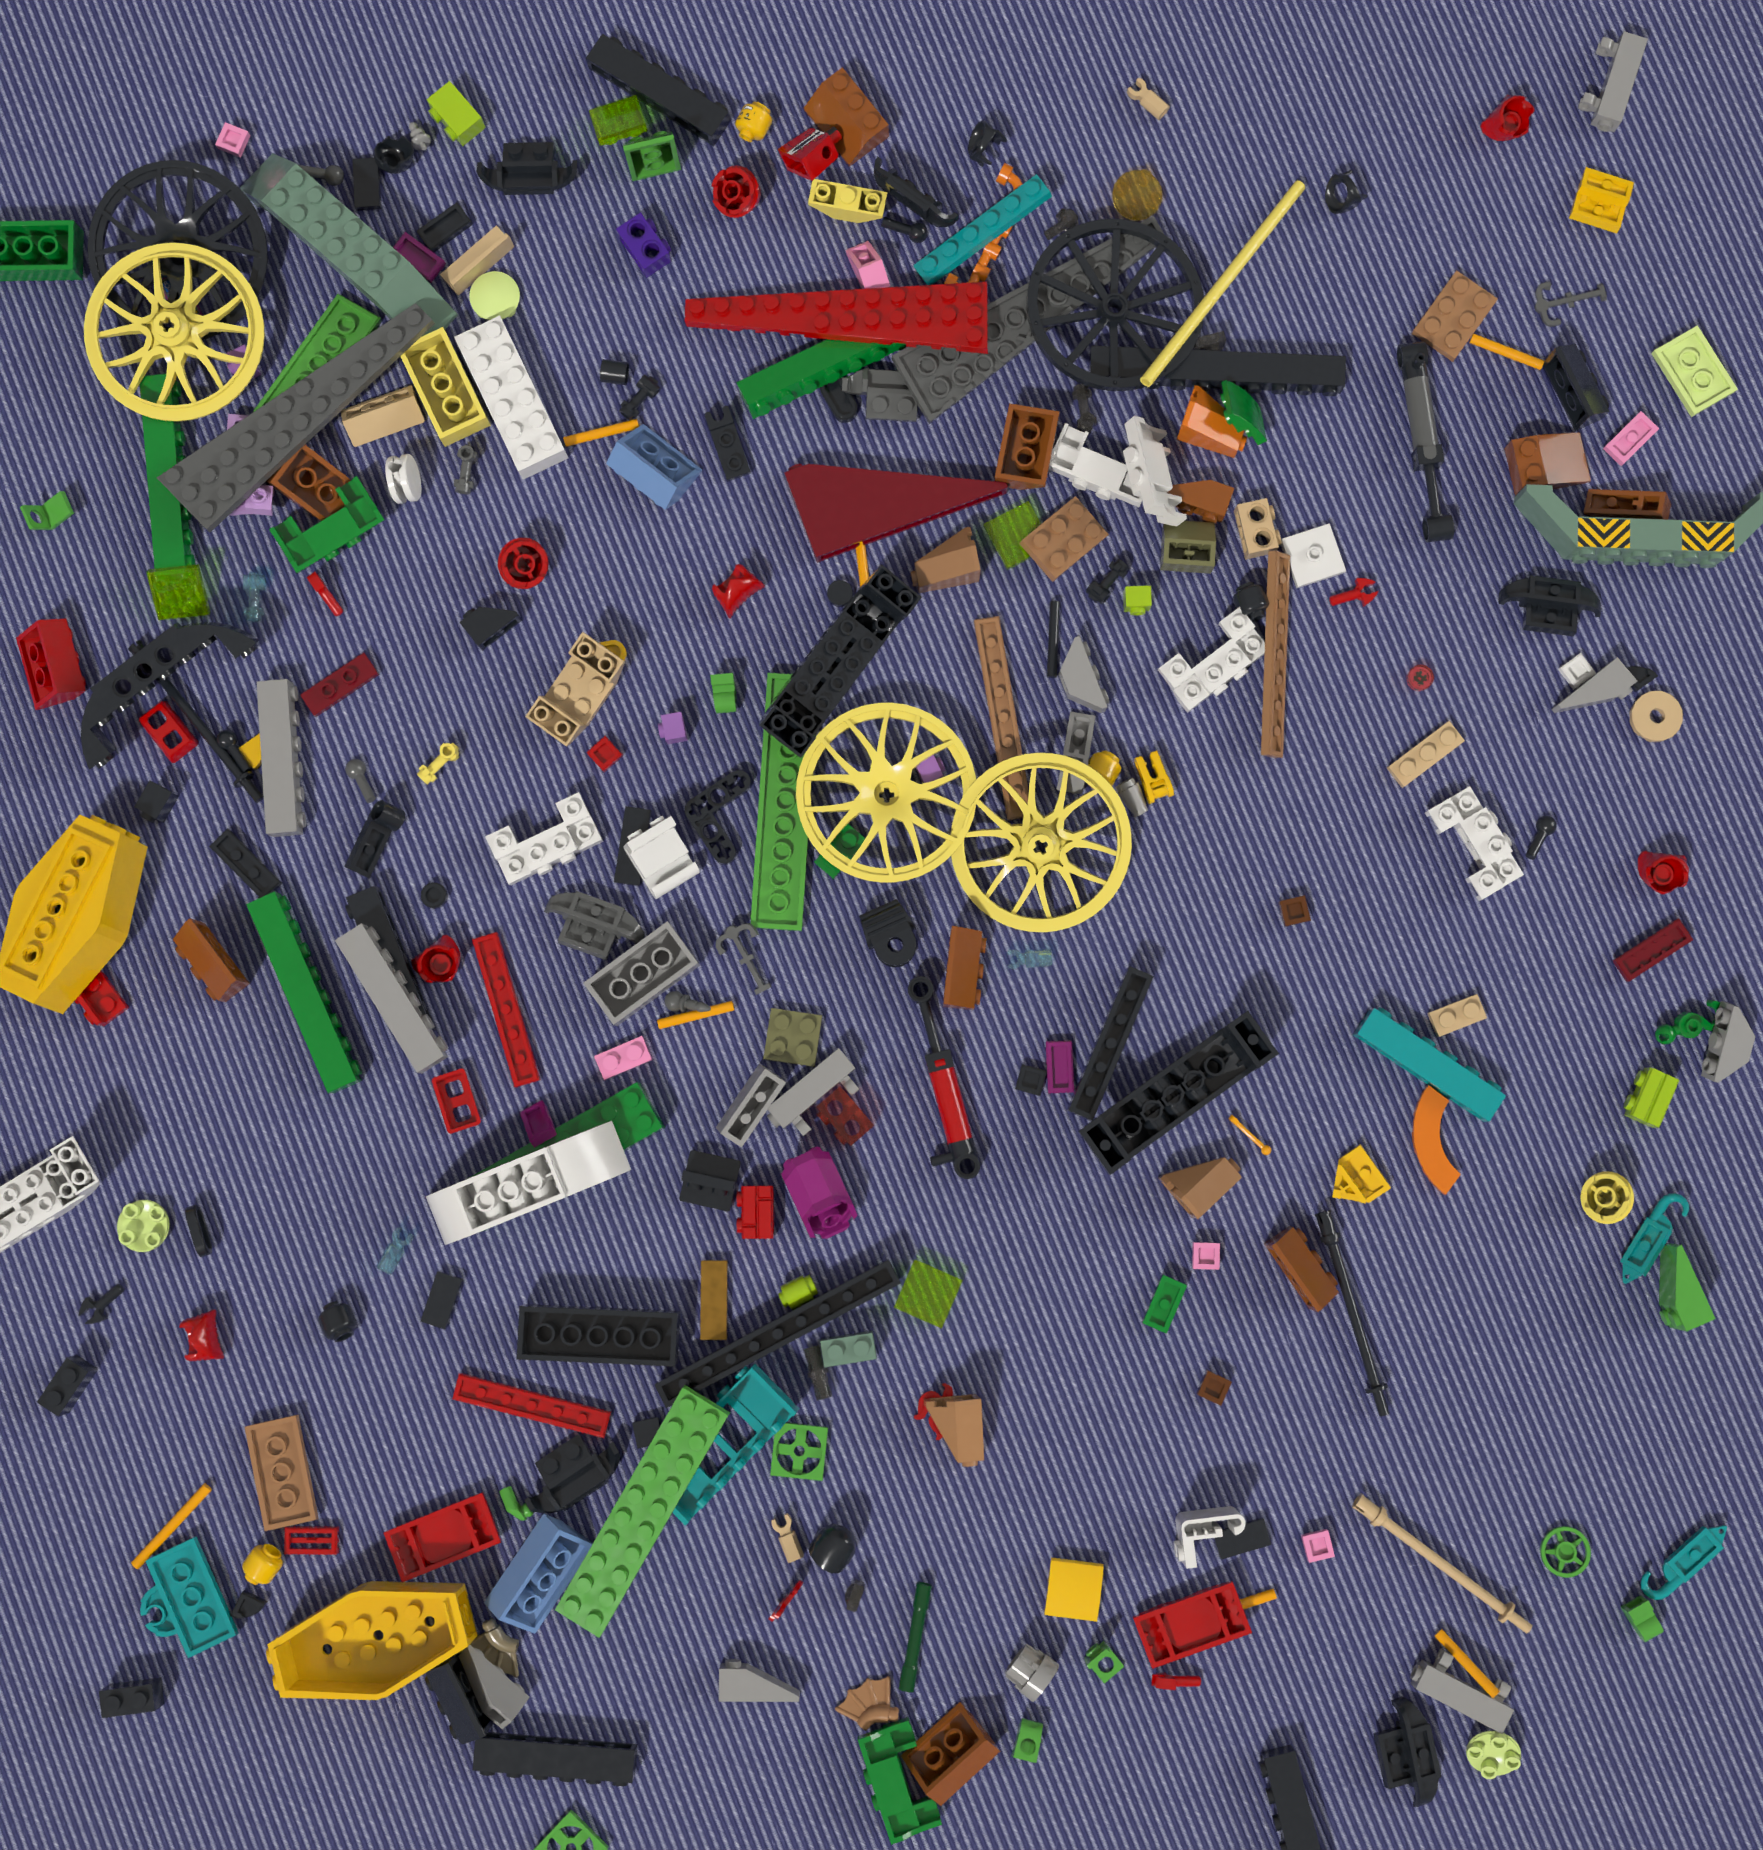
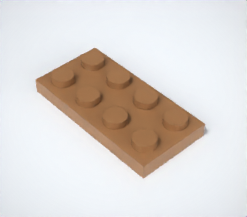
M299 1415L245 1426L264 1531L317 1520L319 1517Z

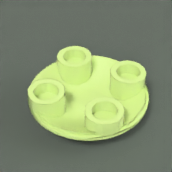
M492 271L479 276L474 281L470 289L469 298L473 310L480 318L491 320L500 316L501 319L512 317L516 313L520 292L516 282L509 275Z
M138 1200L125 1205L117 1222L120 1243L137 1252H148L159 1247L166 1239L170 1227L169 1217L165 1209L151 1200Z
M1497 1731L1481 1732L1475 1735L1467 1745L1466 1755L1468 1761L1486 1779H1494L1496 1776L1508 1774L1521 1766L1520 1747L1512 1737L1505 1733L1501 1734Z

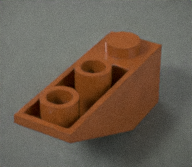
M1204 480L1172 485L1173 488L1167 493L1182 497V502L1176 506L1179 512L1187 515L1194 513L1202 516V519L1207 522L1221 523L1225 517L1234 488L1213 480Z

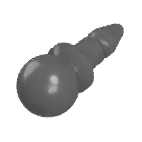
M679 991L669 992L664 1000L665 1006L671 1011L680 1010L681 1012H686L689 1009L707 1012L711 1010V1007L704 1002L691 1000L689 995H683Z

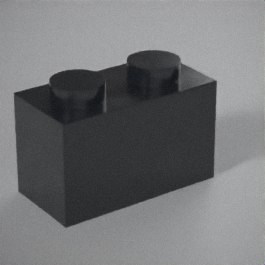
M78 1355L66 1357L37 1403L58 1417L70 1413L98 1371V1368Z
M162 1677L107 1685L99 1691L101 1717L108 1718L156 1711L164 1705Z

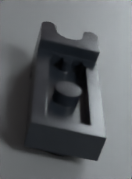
M724 406V417L722 420H714L710 412H706L704 416L728 482L749 475L751 471L729 407Z

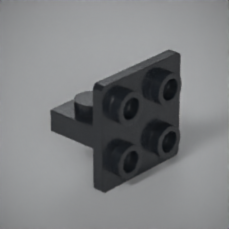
M691 1150L686 1170H683L681 1181H683L679 1200L722 1211H730L741 1162L731 1158Z

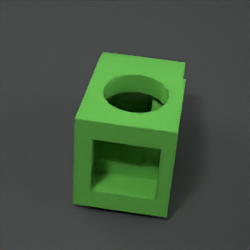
M734 674L710 675L716 714L737 712Z
M1640 1595L1621 1606L1622 1611L1643 1642H1647L1664 1632L1653 1612V1607L1646 1598Z
M1024 1718L1021 1719L1011 1757L1037 1763L1043 1723Z

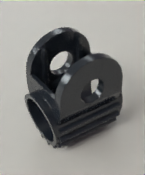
M897 899L859 916L868 949H874L878 959L883 964L889 967H901L911 961L916 950V939L912 931L916 930V927ZM897 939L901 941L903 948L899 952L890 951L888 943L891 940Z

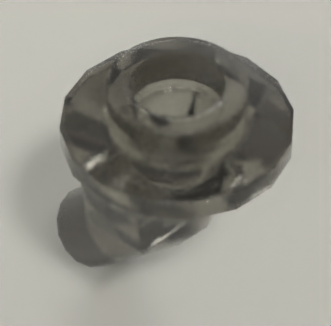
M1060 209L1055 216L1058 223L1045 230L1044 234L1050 240L1063 231L1079 225L1077 214L1071 209Z

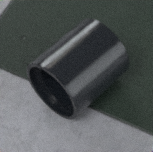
M603 359L600 368V382L627 385L629 363Z

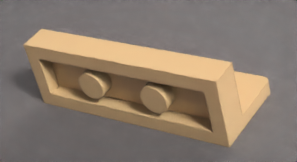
M496 225L440 274L441 278L459 296L479 276L483 275L514 248L510 236L507 233L504 234Z
M412 385L341 411L343 425L354 447L413 427L425 421Z

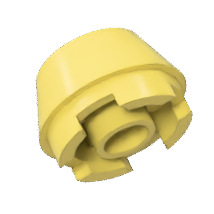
M1610 1171L1599 1172L1592 1175L1584 1183L1580 1195L1581 1205L1585 1213L1594 1221L1603 1224H1613L1623 1220L1630 1213L1634 1204V1192L1630 1183L1620 1174Z

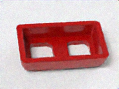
M160 701L139 718V723L171 763H176L199 744L198 740L167 701ZM157 711H161L167 718V721L158 729H154L148 722V719ZM176 730L182 737V742L173 749H170L164 742V738Z
M461 1068L432 1079L448 1133L452 1134L480 1124L481 1119L464 1069ZM460 1080L464 1090L463 1094L450 1098L446 1091V1084ZM468 1105L471 1118L457 1122L453 1113L454 1108Z

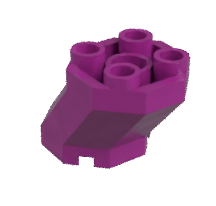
M813 1147L804 1154L786 1160L783 1164L784 1170L781 1175L810 1238H816L814 1234H820L821 1238L828 1239L847 1230L850 1226L849 1219L851 1217L855 1219L857 1213L830 1153L822 1151L821 1147Z

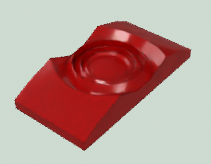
M483 1492L384 1532L402 1583L502 1542Z
M1233 1581L1201 1589L1184 1598L1162 1603L1133 1616L1152 1669L1252 1633Z

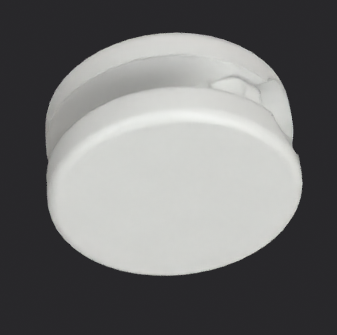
M403 454L400 458L397 456L388 457L385 473L392 499L397 504L406 503L407 499L410 502L418 501L421 497V479L415 459L410 454Z

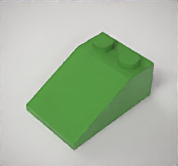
M660 131L647 138L635 137L623 143L632 181L681 170L672 131Z
M1666 1243L1660 1252L1659 1305L1662 1311L1659 1313L1666 1326L1669 1325L1670 1328L1687 1332L1716 1318L1683 1246Z

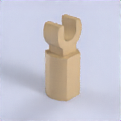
M1138 78L1136 85L1141 90L1134 91L1129 87L1127 95L1133 100H1139L1140 105L1159 121L1168 112L1170 106L1152 90H1148L1143 79Z
M786 1513L784 1515L787 1522L786 1525L779 1526L776 1519L773 1518L772 1527L776 1532L780 1533L778 1537L787 1562L791 1563L804 1557V1553L795 1531H791V1516Z

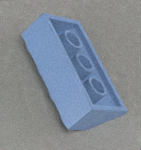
M543 1514L484 1601V1604L498 1620L535 1634L576 1574L593 1542L563 1521Z

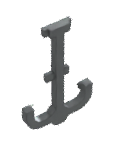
M1549 281L1537 287L1535 291L1537 302L1534 308L1541 315L1542 322L1546 326L1555 327L1561 325V320L1558 318L1550 320L1547 315L1548 308L1568 304L1569 308L1575 307L1574 302L1598 296H1600L1602 302L1607 300L1604 285L1598 284V290L1574 296L1569 292L1565 294L1566 298L1547 302L1543 299L1541 291L1543 289L1550 290L1551 283Z
M744 923L738 927L731 925L726 929V933L716 940V949L722 955L726 952L722 946L723 940L727 938L733 939L743 959L739 960L740 964L746 963L759 987L754 990L757 995L772 986L770 983L764 984L752 962V959L755 958L754 955L748 954L739 935L743 929L750 931L751 938L759 935L755 926L750 923Z

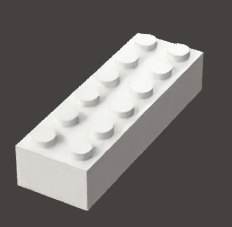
M495 317L455 336L457 345L522 479H526L568 459L501 317Z

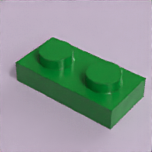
M847 824L831 842V845L841 854L852 859L865 838ZM822 855L814 861L833 880L841 872Z
M1162 1274L1142 1323L1167 1334L1187 1285Z

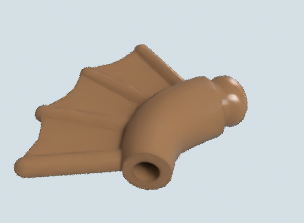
M886 1676V1678L881 1680L867 1678L861 1687L853 1690L848 1689L845 1701L836 1706L835 1711L856 1721L865 1731L874 1723L897 1722L899 1719V1708L891 1707L890 1676Z

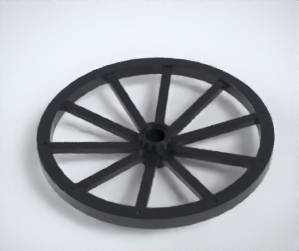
M1099 219L1067 230L1044 250L1032 271L1027 290L1026 310L1030 330L1035 342L1045 357L1059 371L1074 381L1092 388L1106 391H1131L1146 386L1140 381L1143 374L1119 378L1117 326L1119 325L1152 364L1157 358L1156 354L1127 320L1174 333L1182 325L1129 310L1190 291L1193 312L1204 298L1200 278L1192 262L1184 251L1165 234L1135 221ZM1112 233L1110 294H1107L1075 241L1094 234ZM1120 233L1139 237L1157 246L1121 294L1118 293ZM1068 246L1101 300L1044 274L1049 263L1062 249ZM1163 252L1176 263L1186 279L1185 283L1127 301ZM1041 282L1097 309L1040 319L1038 310L1039 284ZM1108 307H1114L1119 312L1113 313L1108 309ZM1100 318L1098 323L1067 358L1055 348L1044 330L1045 327ZM1203 320L1153 384L1172 374L1187 359L1200 335ZM1105 326L1109 327L1110 377L1090 373L1073 364Z

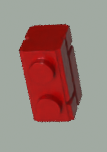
M774 1185L741 1186V1191H737L736 1196L737 1207H742V1217H737V1233H742V1239H773Z

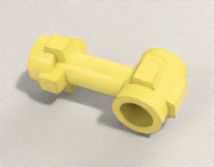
M443 743L440 746V755L428 767L423 764L419 768L420 771L417 775L427 785L430 782L433 783L437 779L435 773L447 761H456L459 758V747L454 743Z

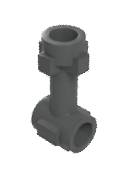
M465 444L457 453L462 463L459 480L454 479L453 486L456 487L455 492L468 495L471 489L474 488V482L470 481L471 466L478 461V453L473 450L471 445Z

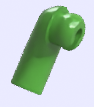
M511 1486L499 1491L508 1513L520 1521L527 1520V1517L533 1516L534 1512L529 1510L526 1503L520 1505L517 1502Z

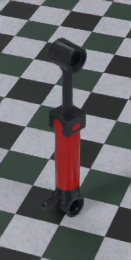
M917 976L909 982L908 995L911 1000L920 1006L932 1054L925 1055L924 1057L950 1151L931 1156V1165L934 1167L952 1162L954 1170L960 1178L972 1179L979 1173L980 1162L950 1049L942 1051L929 1003L934 991L933 984L928 978ZM918 983H923L928 988V993L923 997H918L913 992L914 986ZM966 1158L971 1159L974 1163V1169L969 1174L961 1172L959 1168L960 1162Z

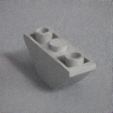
M1080 636L1075 637L1060 669V681L1069 700L1103 713L1107 709V703H1109L1107 692L1105 689H1100L1097 681L1100 679V675L1096 665L1091 666L1088 656H1091L1087 642H1082Z
M1725 1001L1720 1002V1006L1715 1014L1716 1021L1713 1032L1708 1040L1709 1047L1706 1058L1702 1063L1701 1076L1718 1083L1749 1062L1755 1041V1035L1740 1008Z

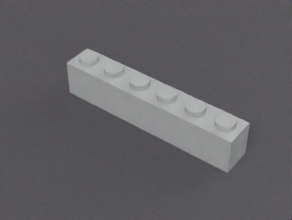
M288 679L256 681L266 834L271 837L303 835V828L306 827V816L302 812L301 802H304L305 795L303 787H300L303 767L301 761L298 762V752L301 751V739L297 736L296 726L300 725V717L298 711H295V701H298V690Z
M361 923L337 938L335 942L417 1073L422 1074L449 1057L446 1053L448 1047L442 1037H436L432 1031V1028L435 1026L427 1014L422 1015L418 1008L421 1003L413 992L409 994L404 986L407 983L404 975L400 970H394L391 962L394 960L386 948L381 949L377 942L380 937L372 926L368 928L367 925Z

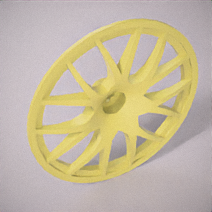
M163 243L144 247L119 260L106 272L95 287L85 314L84 342L89 362L98 380L117 401L127 408L149 418L163 421L194 420L210 415L227 406L248 386L258 368L264 348L265 330L262 310L258 298L246 278L234 265L220 255L205 248L185 243ZM159 258H184V286L180 298L173 303H169L165 298ZM190 259L202 262L217 270L215 274L194 291ZM152 260L154 295L127 275L132 269ZM224 275L235 287L238 295L215 312L204 316L195 314L197 304ZM123 278L141 292L152 304L151 314L142 318L130 314L108 300L107 296L115 284ZM243 301L248 319V328L219 322ZM104 303L132 324L99 332V319ZM170 320L174 328H169L168 332H166V329L162 326L163 324H168ZM209 332H234L248 334V343L244 357L240 358L217 352L205 346L201 338ZM130 334H143L146 336L144 347L135 353L105 363L99 339ZM188 356L198 358L206 366L219 387L217 392L200 401L196 400L185 372L184 365ZM164 357L167 362V373L157 403L149 402L134 395L154 361ZM209 358L240 364V366L227 384L223 385ZM140 362L128 390L115 379L108 369ZM178 376L191 403L164 405Z
M869 704L838 716L818 733L816 739L806 751L799 768L796 785L797 809L802 826L812 845L829 863L842 872L872 882L893 883L907 881L934 870L957 850L970 829L976 809L975 804L968 818L966 829H963L966 816L959 815L953 831L948 835L913 813L911 804L919 799L934 801L968 814L970 807L967 810L955 802L930 791L961 776L964 796L968 788L976 780V775L970 756L961 740L945 723L932 714L905 704ZM889 718L914 723L907 751L902 761L893 766L885 758V738ZM883 719L877 752L855 725L868 720ZM919 726L930 731L943 742V744L933 747L912 759ZM850 728L860 740L871 759L870 772L857 771L831 747L830 743L838 735ZM948 748L955 759L959 771L923 784L911 781L912 771L932 755ZM825 749L828 750L847 773L813 776L817 762ZM812 781L842 782L855 786L859 792L854 801L828 806L812 807L811 805ZM885 789H889L890 794H894V797L890 798L888 803L884 802V798L879 797L880 794H884ZM848 811L828 839H826L817 825L813 812ZM860 814H870L873 824L867 837L852 859L847 858L831 845V842L851 820ZM893 819L904 824L912 841L918 862L904 867H891L886 840V827ZM913 825L946 839V841L935 852L922 859ZM879 833L887 868H875L857 863V860Z
M1037 752L1014 756L986 770L973 782L962 797L959 805L967 810L969 807L970 809L968 814L956 810L951 832L957 823L959 815L966 816L963 829H966L968 818L973 807L977 804L1000 828L968 831L966 837L995 836L1008 839L1013 845L1009 854L967 863L963 840L961 845L951 855L956 876L963 890L971 901L992 919L1003 925L1028 932H1052L1070 928L1084 922L1099 912L1113 898L1121 886L1128 869L1132 849L1129 819L1119 795L1111 784L1101 774L1083 762L1055 753ZM1037 768L1062 770L1061 788L1054 810L1043 816L1037 810L1035 801ZM1032 769L1028 803L1003 779L1005 776L1017 771ZM1068 773L1084 780L1094 788L1064 807ZM999 781L1023 812L1022 824H1010L979 798L988 788ZM1097 793L1105 801L1112 814L1087 828L1075 832L1064 829V820L1068 815ZM1110 822H1115L1117 851L1105 845L1084 839ZM1040 840L1041 843H1048L1045 846L1046 852L1042 853L1040 850H1034L1036 841ZM1074 847L1090 848L1114 855L1116 859L1108 879L1105 880L1071 863L1066 853ZM1004 865L986 894L976 884L969 868ZM1016 866H1026L1030 875L1023 892L1011 912L989 899L998 884ZM1049 869L1058 871L1066 881L1075 902L1076 910L1056 917L1051 916L1043 877ZM1070 873L1102 884L1103 887L1091 900L1081 906ZM1035 883L1047 918H1031L1016 914Z

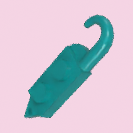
M1669 1193L1663 1196L1656 1204L1649 1218L1647 1217L1620 1261L1623 1264L1624 1284L1642 1275L1646 1277L1671 1236L1672 1223L1663 1215L1672 1202H1679L1683 1207L1682 1216H1687L1689 1204L1682 1195Z
M1720 1525L1709 1528L1702 1526L1665 1559L1662 1571L1668 1582L1660 1589L1652 1590L1649 1588L1648 1578L1651 1573L1649 1571L1645 1572L1641 1579V1589L1644 1594L1651 1599L1662 1600L1674 1592L1681 1584L1686 1583L1724 1549L1722 1543L1727 1526Z

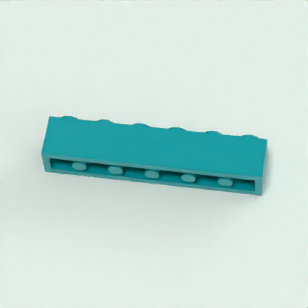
M1380 1007L1378 1010L1375 1008L1369 1009L1353 1036L1481 1121L1490 1122L1506 1097L1505 1094L1500 1092L1502 1088L1491 1080L1485 1082L1478 1077L1480 1073L1468 1065L1464 1068L1457 1063V1057L1447 1051L1442 1053L1434 1048L1436 1044L1424 1036L1420 1039L1413 1034L1414 1029L1403 1022H1400V1024L1396 1023L1391 1019L1392 1014Z

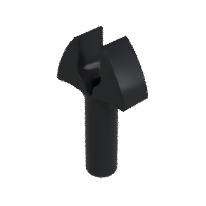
M116 1284L98 1301H93L91 1297H86L81 1304L78 1316H83L89 1309L96 1308L94 1316L85 1324L105 1321L108 1318L104 1315V1308L124 1292V1288L120 1284Z

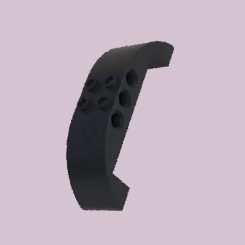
M1246 1011L1108 1108L1078 1132L1106 1172L1111 1175L1132 1160L1131 1158L1279 1053L1249 1011Z

